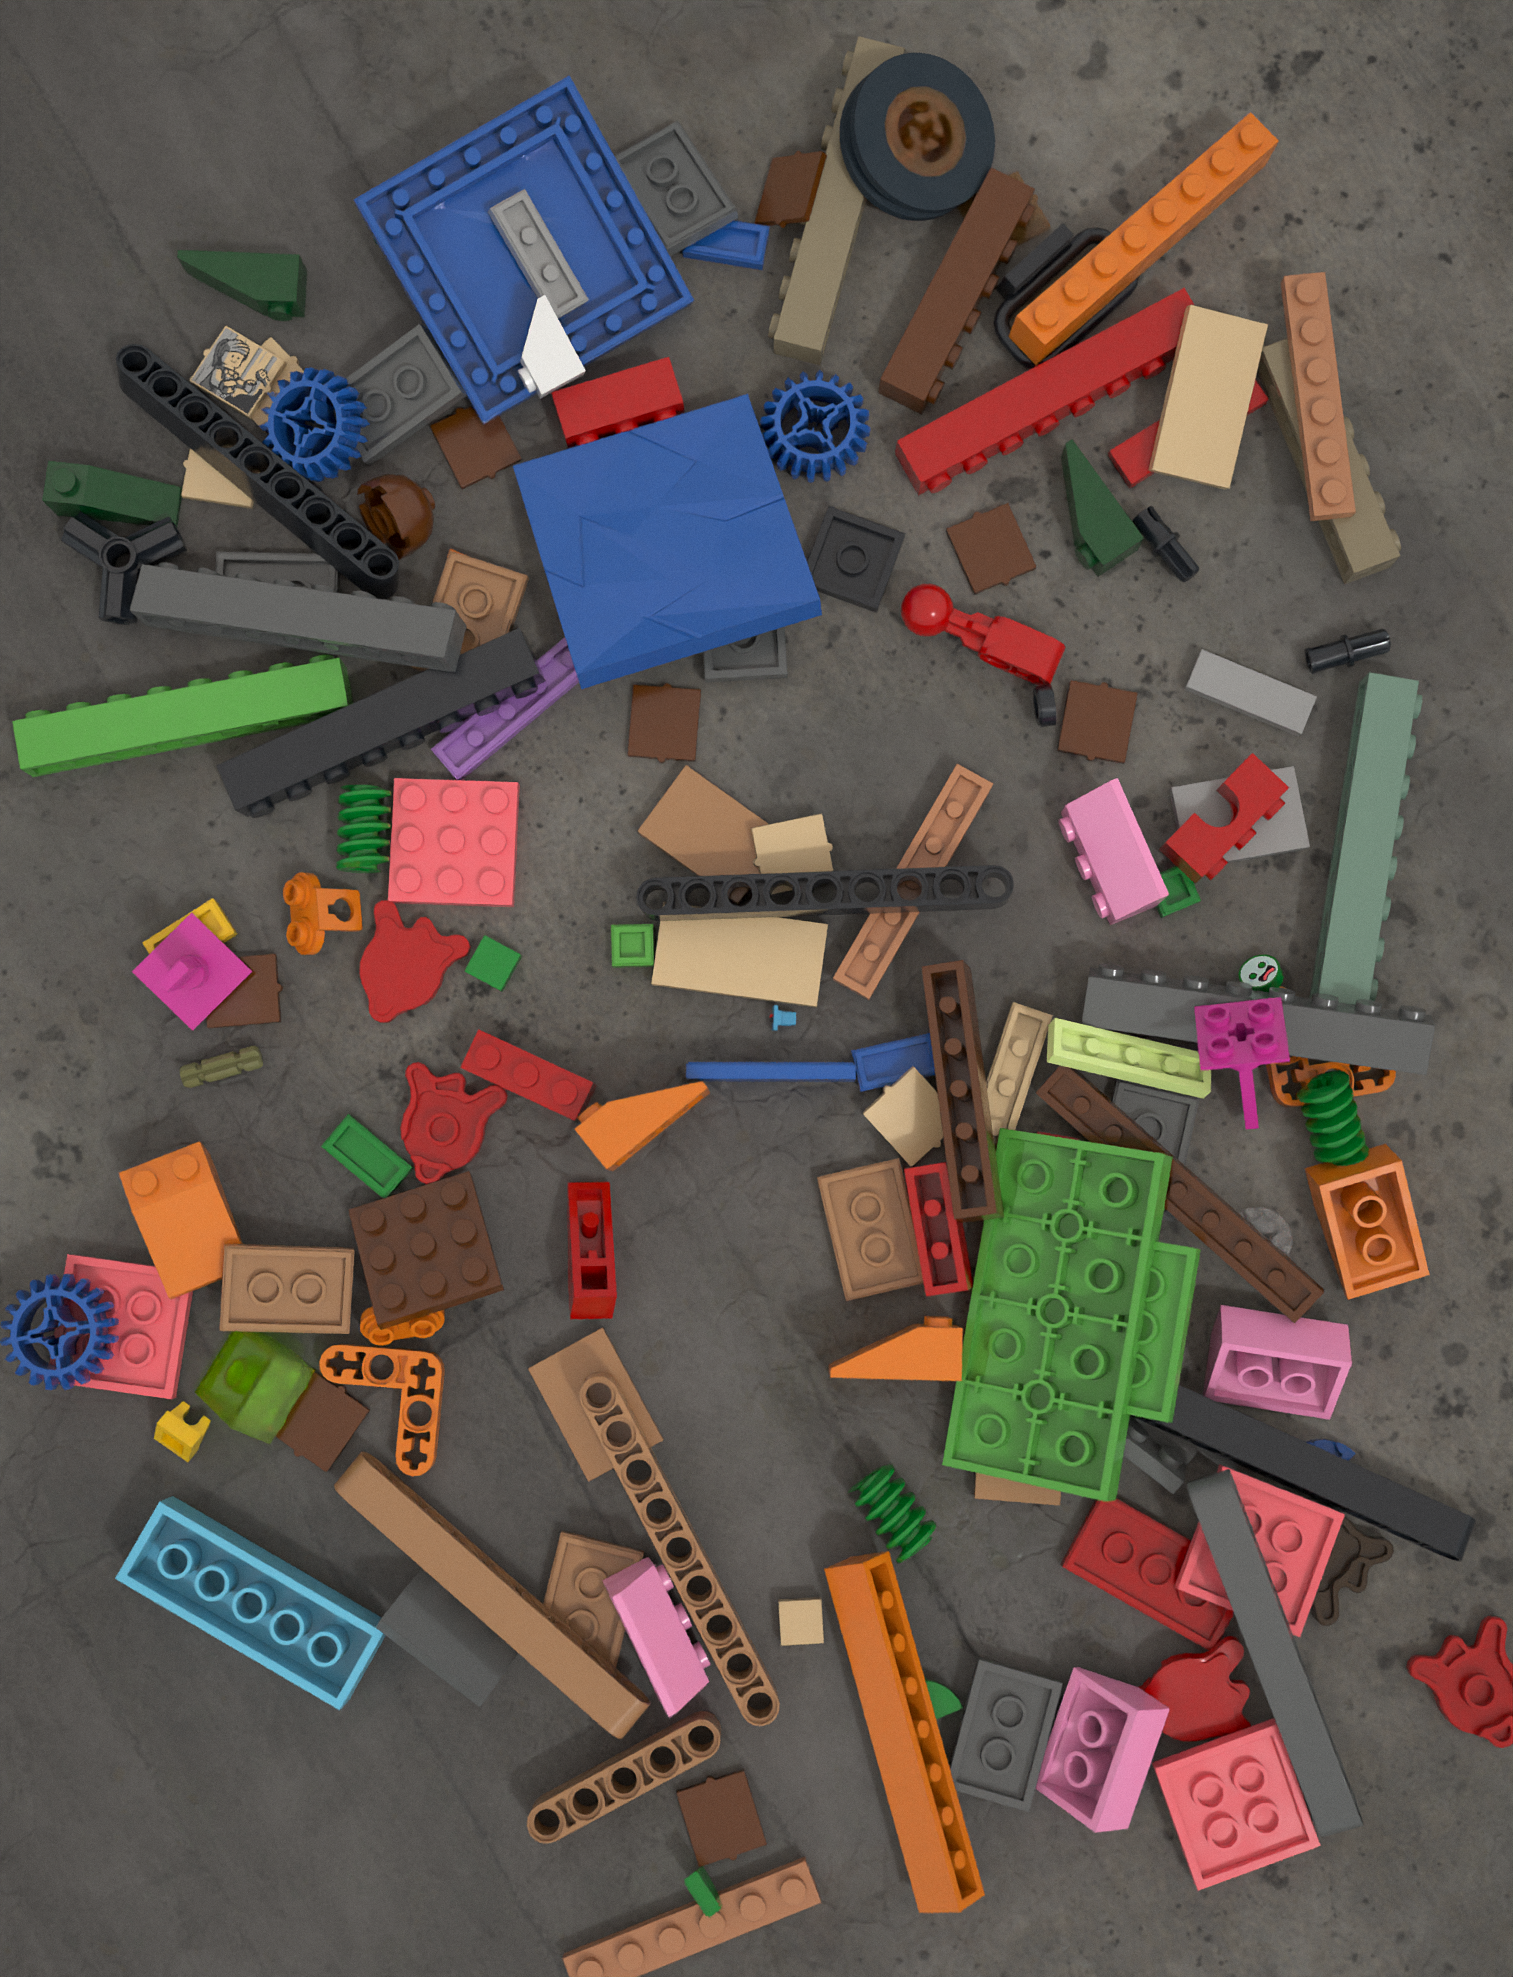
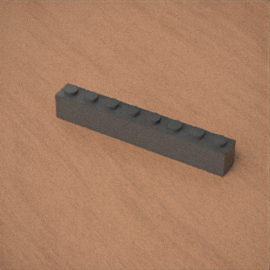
M165 562L159 563L158 566L142 564L130 611L145 626L454 673L456 672L467 627L455 608L444 603L433 602L431 606L417 605L410 599L398 596L392 597L391 601L377 599L374 595L363 591H353L351 595L342 594L323 585H314L312 589L301 588L290 581L276 579L274 583L260 582L257 578L247 574H236L235 578L226 577L206 568H198L197 572L185 571L179 566Z
M1108 963L1099 964L1098 968L1090 967L1082 1018V1024L1198 1042L1195 1006L1281 997L1290 1056L1427 1075L1436 1025L1432 1016L1426 1015V1010L1419 1007L1403 1005L1400 1006L1399 1011L1383 1009L1381 1003L1365 999L1356 1000V1004L1338 1002V997L1323 993H1315L1312 998L1295 996V991L1290 989L1272 987L1269 989V992L1252 990V985L1237 981H1229L1226 983V986L1209 984V979L1194 975H1186L1183 980L1166 978L1167 974L1158 970L1144 969L1141 970V974L1124 972V967Z

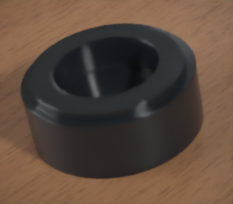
M1051 684L1035 686L1033 689V706L1037 725L1040 727L1055 726L1056 704Z

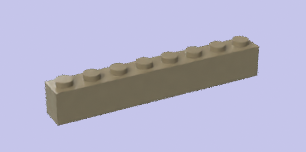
M858 36L854 52L849 50L846 52L842 75L847 76L844 89L837 87L831 108V112L836 113L834 125H826L821 150L826 151L827 158L810 219L808 222H800L805 228L802 239L795 237L789 258V262L795 263L792 275H784L779 292V300L784 301L781 314H773L769 327L768 338L774 339V354L821 366L867 200L852 181L842 157L839 136L842 111L855 86L884 61L894 56L905 54V48ZM893 103L887 111V116L885 120V130L888 125Z

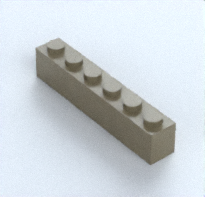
M1288 338L1262 348L1257 373L1307 492ZM1346 416L1344 417L1356 513L1348 518L1318 520L1344 585L1390 568L1400 557L1399 552L1401 550L1400 540L1396 531L1392 528L1389 529L1384 517L1385 504L1383 498L1378 491L1374 492L1369 481L1370 469L1368 462L1363 454H1358L1353 442L1354 429L1351 421Z

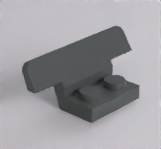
M1130 1416L1123 1456L1173 1494L1184 1483L1186 1465L1198 1451L1218 1466L1221 1464L1234 1470L1238 1467V1464L1134 1417Z

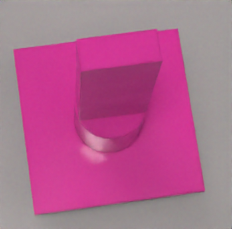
M191 913L132 972L193 1031L253 971L203 922Z
M1281 997L1195 1006L1200 1071L1232 1068L1239 1071L1246 1130L1258 1129L1252 1070L1260 1064L1290 1061Z

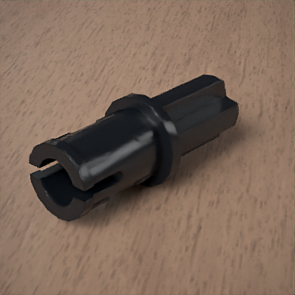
M1153 506L1144 509L1132 520L1133 524L1153 549L1152 555L1154 557L1159 555L1179 581L1187 582L1198 573L1199 566L1178 541L1180 538L1179 533L1171 531Z
M1385 629L1375 630L1350 638L1344 634L1340 636L1338 641L1305 648L1307 667L1311 674L1344 664L1347 667H1353L1355 661L1388 653L1391 641Z

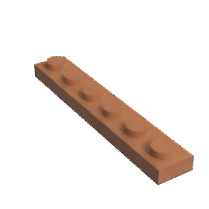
M1325 272L1284 276L1281 281V291L1310 521L1352 517L1356 513L1326 275Z
M957 764L896 869L947 867L992 789L993 783ZM904 881L898 886L897 892L905 900H914L921 894V889L913 881ZM920 912L870 914L835 973L833 980L863 998L870 1000Z
M806 1857L718 1891L722 1902V1909L710 1918L706 1917L697 1902L693 1901L564 1953L562 1959L569 1977H638L821 1903V1896Z

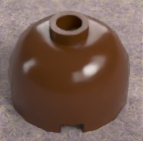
M394 474L375 477L360 485L357 495L364 493L366 502L359 505L368 531L384 544L386 542L390 549L398 556V560L413 554L426 543L433 531L435 502L431 493L425 487L421 488L415 481L404 475Z

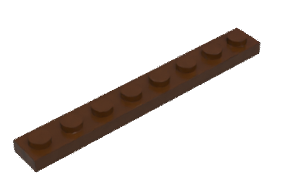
M1060 1065L1036 1092L1040 1098L1092 1143L1171 1156L1172 1164L1164 1208L1294 1324L1322 1296L1325 1290L1076 1069Z

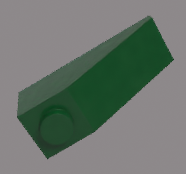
M178 250L177 258L188 275L258 313L277 321H289L292 317H305L308 271L299 254Z
M1071 439L1065 443L1061 454V463L1074 545L1076 546L1075 554L1085 569L1089 570L1092 568L1097 577H1099L1136 552L1144 537L1076 443Z
M48 461L42 501L57 516L74 517L82 512L94 520L148 526L170 516L176 527H178L182 488L91 465Z

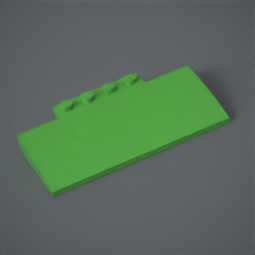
M1000 1128L996 1160L1004 1217L984 1220L962 1346V1381H956L942 1465L1105 1502L1116 1501L1130 1415L1168 1423L1173 1422L1201 1249L1159 1242L1172 1164L1171 1156L1162 1153Z

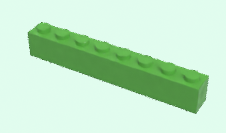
M319 655L309 659V664L294 666L292 663H278L270 666L267 672L253 674L252 671H237L229 674L228 679L216 682L208 678L196 679L188 682V687L175 690L168 686L155 687L147 690V695L132 698L128 694H119L108 697L106 699L107 703L91 706V703L77 702L67 705L66 711L51 713L48 710L31 711L25 714V719L12 721L20 769L32 777L309 724L353 704L347 667L340 658L334 659L333 655Z

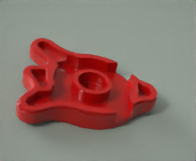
M383 900L374 907L376 932L372 941L365 948L360 961L359 974L362 986L369 999V1013L371 1017L380 1023H389L399 1014L416 1009L423 1004H428L440 989L447 969L454 962L466 957L470 953L471 946L464 936H441L433 922L427 917L419 918L411 928L404 927L397 906L393 902Z
M415 1062L408 1065L405 1070L411 1097L409 1105L403 1114L400 1131L401 1139L404 1141L406 1150L415 1165L416 1178L421 1183L430 1184L441 1180L447 1173L461 1168L473 1160L484 1141L486 1124L489 1118L506 1104L508 1094L504 1088L498 1085H491L473 1095H468L465 1091L467 1081L463 1074L452 1073L443 1077H436L426 1065Z
M1487 1616L1480 1623L1473 1645L1467 1646L1457 1635H1449L1445 1638L1436 1655H1414L1408 1660L1406 1668L1411 1677L1430 1687L1438 1708L1445 1719L1453 1726L1466 1733L1485 1738L1498 1748H1506L1513 1744V1664L1507 1657L1505 1650L1507 1635L1505 1621L1496 1616Z
M1227 1636L1211 1650L1204 1653H1183L1170 1656L1161 1662L1162 1666L1154 1673L1152 1678L1148 1677L1145 1683L1138 1687L1170 1708L1162 1730L1164 1734L1180 1741H1200L1209 1737H1223L1251 1727V1723L1242 1714V1709L1250 1695V1689L1243 1680H1231L1229 1678L1230 1673L1244 1656V1648L1236 1637Z

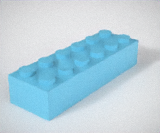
M174 1496L158 1503L115 1578L338 1710H341L350 1700L386 1636L375 1628L382 1617Z

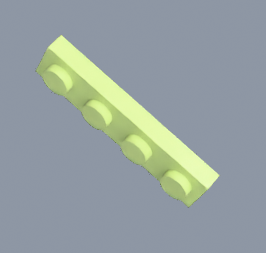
M1054 1018L1048 1025V1063L1202 1099L1211 1092V1070L1200 1071L1198 1051Z

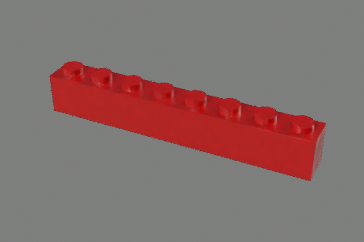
M1182 288L897 440L895 455L918 496L928 490L931 494L941 491L952 482V477L964 471L966 474H972L980 470L988 463V458L999 452L1002 455L1014 452L1023 445L1025 438L1035 433L1038 436H1043L1051 432L1060 424L1059 420L1070 414L1074 417L1085 414L1095 406V401L1106 395L1109 398L1119 396L1130 388V382L1142 376L1145 379H1150L1161 373L1167 367L1166 363L1172 361L1175 357L1185 309L1189 305H1194L1186 289Z

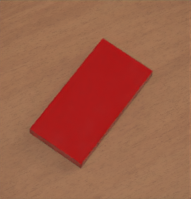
M1117 1498L1116 1501L1109 1502L1095 1499L1060 1564L1068 1571L1207 1650H1211L1220 1642L1234 1615L1232 1610L1175 1587L1191 1540Z

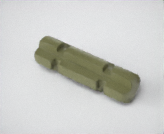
M246 1047L240 1049L239 1053L232 1051L201 1060V1064L194 1062L181 1066L179 1069L181 1081L184 1087L193 1088L203 1085L205 1080L210 1083L241 1074L243 1069L245 1071L259 1069L263 1066V1058L258 1047Z

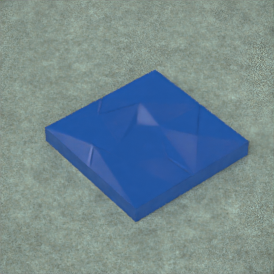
M570 75L354 199L357 210L422 322L466 392V398L483 425L537 395L536 390L531 393L528 392L519 376L518 370L523 368L520 360L538 298L488 214V210L491 207L525 189L589 299L586 304L558 319L583 367L694 302L685 282Z
M748 394L513 466L581 689L822 615L820 597Z

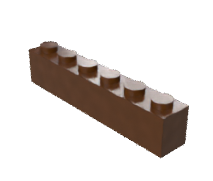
M991 167L880 378L879 394L921 415L928 402L935 405L945 385V382L940 379L946 367L953 370L963 351V347L958 345L965 332L970 335L973 333L982 313L977 310L982 298L990 299L997 287L1000 276L995 273L1001 262L1008 265L1018 245V241L1014 240V237L1019 227L1026 230L1037 208L1031 204L1035 188Z
M964 960L921 966L954 1219L961 1223L1003 1218L1004 1212L971 968Z

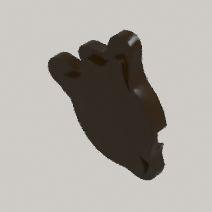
M1344 1516L1311 1606L1313 1616L1318 1623L1329 1626L1338 1620V1592L1341 1588L1347 1587L1354 1593H1361L1366 1589L1370 1567L1386 1562L1393 1556L1394 1549L1389 1540L1383 1537L1362 1534Z

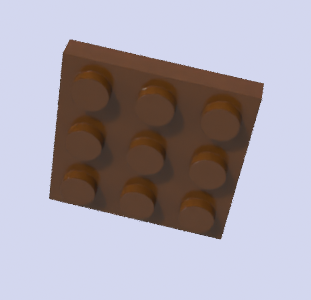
M470 1171L348 1210L376 1322L381 1330L504 1290L475 1183Z

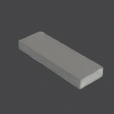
M525 189L488 210V214L537 298L546 295L558 319L589 301Z
M1203 649L1199 652L1184 688L1188 692L1298 737L1304 730L1317 698L1315 695Z

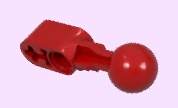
M925 583L913 587L904 596L901 604L902 620L905 626L914 634L931 637L943 631L959 637L964 647L978 652V657L987 664L1039 686L1051 684L1066 649L1065 645L1059 640L1012 619L1002 616L990 618L979 612L972 615L961 612L953 607L950 595L942 587L935 584Z

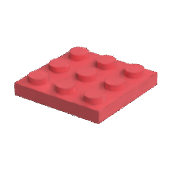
M394 778L388 901L400 904L514 907L519 783Z
M67 1254L64 1274H74L76 1283L82 1278L89 1279L91 1281L89 1292L95 1288H102L104 1294L99 1300V1304L108 1301L113 1302L114 1307L105 1314L107 1318H118L119 1320L118 1325L108 1327V1334L119 1336L118 1342L106 1343L105 1345L114 1353L113 1358L109 1360L98 1358L103 1364L104 1370L102 1373L95 1374L89 1371L90 1382L80 1384L75 1379L74 1386L175 1399L193 1291L170 1300L157 1269L153 1265ZM63 1297L64 1305H69L71 1315L79 1321L88 1320L85 1312L76 1302ZM65 1326L55 1328V1338L66 1335V1332L75 1331L77 1328H65ZM90 1333L82 1335L78 1339L76 1354L72 1356L73 1363L84 1353L89 1342ZM50 1357L49 1363L56 1366L55 1359Z
M1220 1464L1217 1473L1229 1469L1234 1478L1292 1633L1300 1637L1345 1514ZM1198 1522L1175 1587L1233 1611L1200 1522Z
M1274 1718L1152 1762L1189 1871L1198 1891L1320 1846L1294 1768Z

